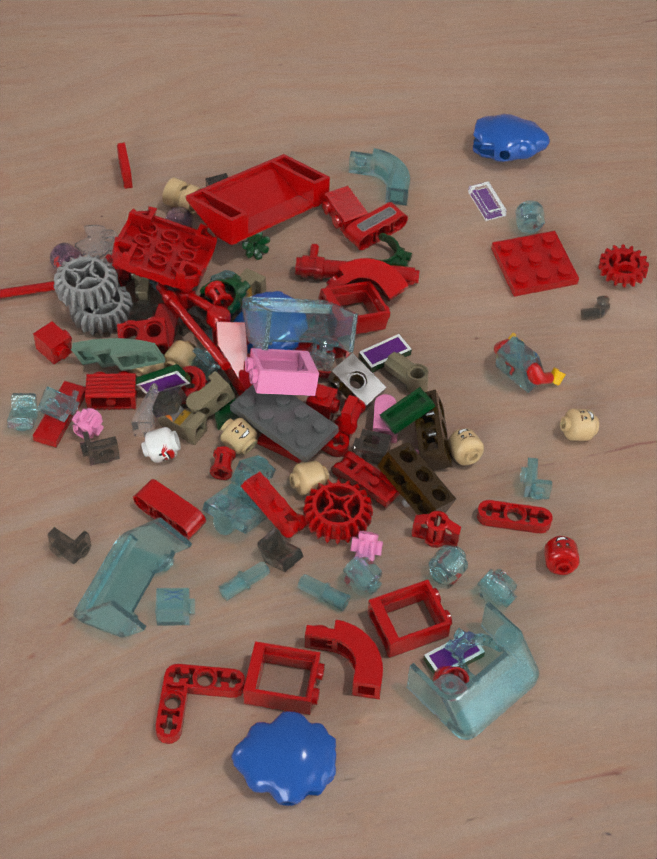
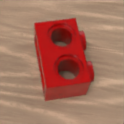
M150 317L147 320L141 321L128 320L117 324L118 338L128 339L131 336H136L135 339L155 343L162 354H165L170 348L168 327L164 317ZM154 333H160L156 337H151Z

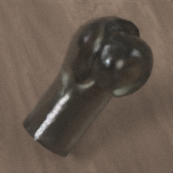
M599 296L597 304L593 308L581 309V319L603 318L610 309L609 297Z

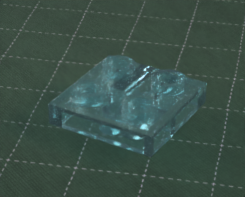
M232 483L206 500L202 511L214 517V527L223 535H229L236 529L246 534L267 518L242 487Z

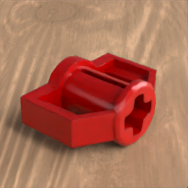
M351 395L346 398L341 416L337 417L335 422L339 426V431L349 437V441L358 427L357 422L360 414L366 409V405L362 400Z
M433 511L429 514L415 516L412 537L424 539L428 546L434 548L442 547L443 545L457 548L461 526L450 520L446 513ZM438 516L441 517L439 526H437ZM422 524H427L428 528L422 527ZM446 529L452 532V534H447Z

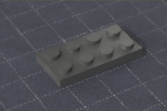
M252 385L230 404V411L245 419L254 428L304 463L308 462L339 432V426L294 395L256 393Z

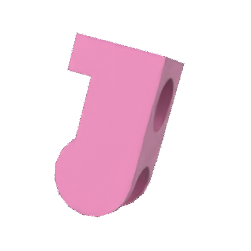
M383 394L375 400L372 442L397 443L398 433L394 435L379 415L396 403L395 398L391 395Z

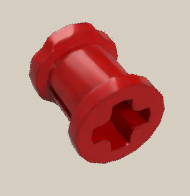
M213 281L205 288V295L213 301L214 305L228 308L234 301L233 297L226 293L225 285L221 281Z
M217 447L213 452L215 460L214 465L210 468V474L216 479L228 480L233 474L231 466L232 461L235 460L236 453L229 447Z

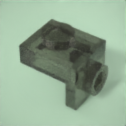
M148 300L135 302L130 309L129 320L141 321L155 317L158 304H151V301Z
M192 306L187 312L206 335L212 339L213 328L207 324V312L205 313ZM179 318V334L184 337L191 330Z
M181 386L159 391L151 410L156 418L178 413L180 406L184 409L188 408L186 404L187 396Z
M88 431L83 432L84 442H80L83 457L88 456L90 466L120 459L116 436L90 442Z
M55 527L47 534L51 552L57 557H64L73 564L80 558H84L91 549L90 535L86 531H83L75 540Z
M276 528L257 543L265 563L283 572L292 568L295 563L304 557L301 548L284 541L280 530Z

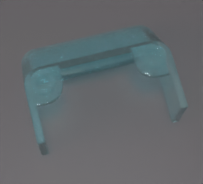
M243 297L242 312L247 339L249 343L253 344V348L268 350V345H272L273 342H309L319 345L321 350L332 351L334 347H339L347 352L354 351L358 314L324 300Z
M161 517L123 533L113 544L77 605L74 617L84 624L121 638L144 631L147 626L138 620V615L134 613L138 603L154 575L161 571H167L174 563L173 557L175 553L190 548L192 543Z
M490 602L485 604L481 627L495 639L496 645L503 653L468 683L465 684L458 676L453 674H444L433 682L414 663L409 666L407 688L452 733L463 740H470L476 737L533 688L539 677L538 666L523 633Z

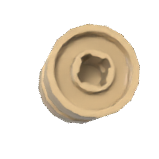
M173 177L164 188L163 203L173 208H179L180 211L194 215L196 212L186 201V195L202 188L193 184H187L185 181Z

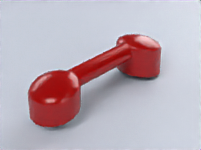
M180 289L175 291V294L179 297V302L185 309L193 308L197 305L207 311V324L213 328L216 322H231V313L227 308L208 302L196 295L195 290L190 293L183 292Z

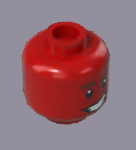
M556 536L545 544V562L550 572L557 575H566L578 568L580 563L578 547L573 539L565 536Z

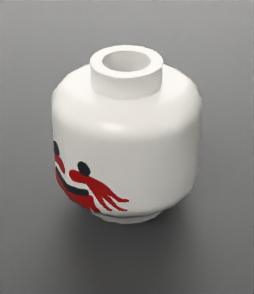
M168 427L147 432L145 442L141 444L145 457L149 456L155 463L173 459L177 456L178 450H181L180 440L176 431H171Z

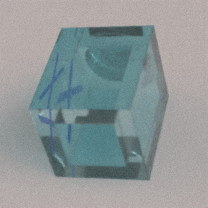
M189 588L156 589L155 613L157 626L190 625V615H195V598H190Z

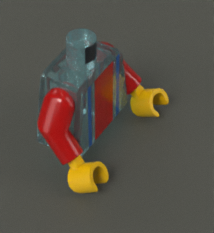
M512 333L508 339L499 341L494 345V352L497 354L496 367L528 393L537 385L551 383L560 385L566 376L565 373L560 372L556 367L551 372H544L539 355L528 347L523 340L517 338L515 333Z

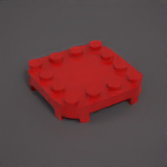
M148 206L147 211L137 212L133 208L129 212L128 219L118 237L115 236L111 255L113 260L112 266L116 269H123L136 274L139 277L154 280L162 285L179 288L186 293L192 292L193 288L201 283L211 262L217 237H213L207 232L208 226L200 223L196 230L156 216L157 208Z

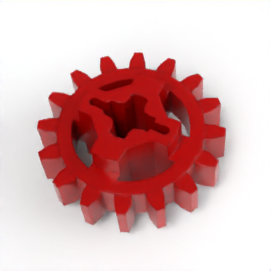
M624 244L621 245V248L613 245L612 250L606 248L605 253L601 254L598 269L601 270V276H606L607 282L614 281V286L622 283L623 288L626 287V284L634 287L636 282L641 284L643 278H646L649 262H646L647 256H640L641 250L633 251V246L627 249Z

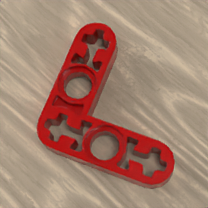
M173 664L169 666L164 674L155 724L158 739L165 744H172L180 739L188 694L236 698L243 694L245 685L244 674L240 670L188 664ZM176 674H181L182 678L179 679V682H174L173 680ZM190 675H193V684H189ZM203 675L210 676L213 679V682L208 686H201L197 681ZM217 677H221V681H220L221 687H217V686H218V679H217ZM231 679L237 680L233 688L229 687ZM170 698H178L181 701L180 706L175 709L166 707L165 703ZM168 717L172 718L173 725L170 734H166L164 731L168 725Z

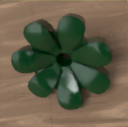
M262 231L246 238L247 240L241 243V247L247 249L245 255L248 258L254 255L256 260L262 259L261 252L268 253L269 247L265 244L270 242V238L262 236Z

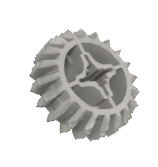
M79 254V257L76 259L70 257V261H63L62 267H57V272L54 274V289L60 301H63L65 306L71 305L73 310L78 307L82 311L88 307L93 310L94 306L102 308L103 302L110 303L111 297H115L116 290H118L116 270L112 263H109L106 258L101 259L99 255L94 258L90 254L87 257H82Z
M118 282V290H116L115 297H111L110 303L103 302L102 308L94 306L93 310L88 307L82 311L80 307L73 310L72 306L69 305L71 319L77 328L82 329L83 333L90 331L92 336L96 332L100 333L101 336L104 332L112 334L113 330H117V324L131 320L133 303L130 293L127 292L125 287H121Z

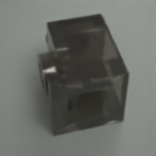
M362 429L360 438H355L352 452L356 453L366 462L378 465L387 451L391 449L392 435Z

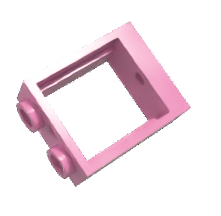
M251 348L250 357H246L245 371L249 373L250 383L253 384L256 393L315 396L319 372L309 351Z

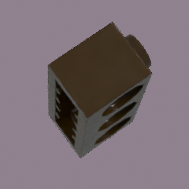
M435 389L425 392L432 399L435 407L415 421L419 455L433 471L452 467L444 405Z
M409 442L387 451L377 466L417 515L429 514L433 511L446 513L456 500V497Z

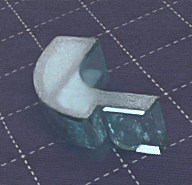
M376 148L373 149L372 154L351 151L349 156V173L379 178L387 186L385 203L392 202L407 206L410 174L406 165L398 157Z

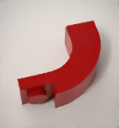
M360 258L340 265L338 270L342 276L338 277V275H335L326 282L328 286L325 288L352 284L358 281H371L383 292L390 302L407 290L409 285L402 275L389 264L376 259Z
M337 619L335 620L334 629L324 625H307L305 648L334 652L345 657L354 669L352 695L380 700L383 662L374 641L357 626Z

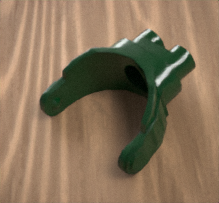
M380 233L378 236L379 240L388 243L395 253L394 256L380 261L389 265L408 267V261H411L412 253L400 247L394 237Z
M236 273L231 278L213 280L221 281L225 285V291H230L236 295L233 303L227 308L231 315L240 309L242 299L247 295L246 291L251 288L250 284L247 281L242 282L241 277ZM211 282L201 287L200 294L205 295V288Z

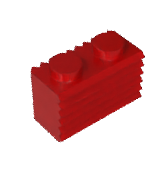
M348 185L324 193L322 209L326 215L329 214L331 216L334 227L336 229L339 228L343 234L350 223L368 214Z
M99 371L94 374H86L85 400L87 408L94 410L136 409V373L121 371L119 373L106 374Z

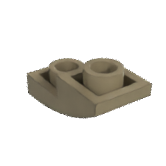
M131 273V280H134L135 297L139 298L140 308L149 309L151 297L149 279Z

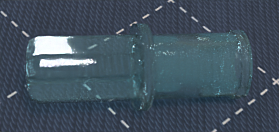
M260 562L243 573L239 571L237 572L238 575L219 585L218 589L223 598L228 601L245 589L250 590L252 584L269 575V567L265 562Z
M306 574L299 579L297 587L317 597L319 602L325 601L341 611L346 609L351 598L349 594L331 587L329 582L323 583Z

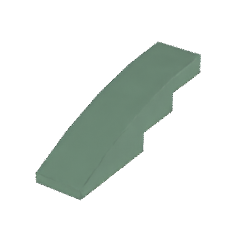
M93 339L74 342L71 348L82 365L98 362L102 368L117 365L121 371L165 363L166 360L155 343L137 339Z

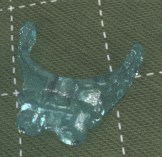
M458 628L453 636L455 640L450 639L445 645V649L452 653V657L458 661L459 667L467 672L469 682L476 685L480 680L470 672L464 660V653L477 645L488 646L498 652H502L504 647L489 635L482 633L474 634L471 631L466 633Z

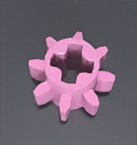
M92 408L82 409L81 412L77 411L72 418L74 432L83 439L93 438L94 435L99 436L104 428L101 425L103 422L101 414Z
M359 531L358 537H352L350 551L356 552V559L374 561L375 555L381 556L383 541H378V534Z

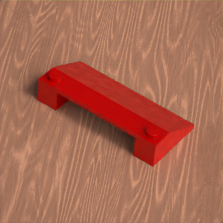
M283 154L186 195V201L216 237L233 245L309 209L318 207L324 202V193L330 190V177Z

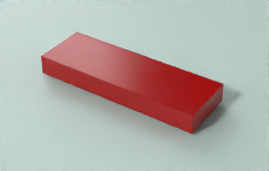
M67 381L63 382L33 434L34 441L53 447L58 446L72 418L85 398V386Z

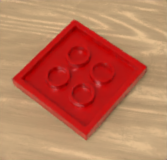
M556 231L492 242V252L514 297L578 284L579 277Z

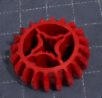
M338 478L336 483H332L328 479L325 486L318 483L317 489H311L309 496L305 498L303 514L307 525H309L310 533L316 532L317 539L325 537L327 543L333 539L338 545L340 540H345L349 543L351 537H358L359 531H367V526H370L372 522L373 508L371 506L372 501L370 497H367L366 490H360L358 484L351 486L349 480L346 483H341ZM325 505L324 511L319 513V508ZM356 509L358 514L352 518L350 515Z

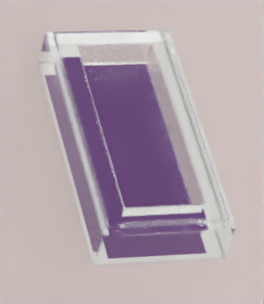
M489 181L469 186L468 193L485 221L506 216L507 210Z

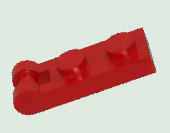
M351 451L343 455L341 462H336L331 467V471L336 477L343 478L346 481L349 480L352 485L358 484L360 490H366L368 496L386 508L400 495L380 470Z
M260 471L245 480L241 485L242 489L284 537L291 538L307 526L304 516L297 514L290 507L285 498L277 492Z

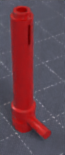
M318 244L310 246L309 255L296 258L295 275H301V278L312 276L314 279L320 280L332 278L335 275L341 277L342 275L338 267L348 262L328 260L325 257L318 256ZM390 265L402 275L408 285L418 284L420 270H415V267Z

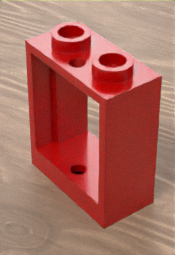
M371 281L322 288L316 304L336 338L384 330L391 313ZM363 302L370 313L347 317L341 306Z
M428 579L369 599L367 614L389 658L449 637L450 627L453 624L452 617L447 609H443L440 594L437 588H432ZM423 601L435 625L398 637L387 613Z
M255 641L243 690L244 704L310 715L312 705H318L320 688H316L317 680H323L325 664L320 663L321 652ZM271 663L311 670L306 696L301 697L260 690L259 686L264 664Z

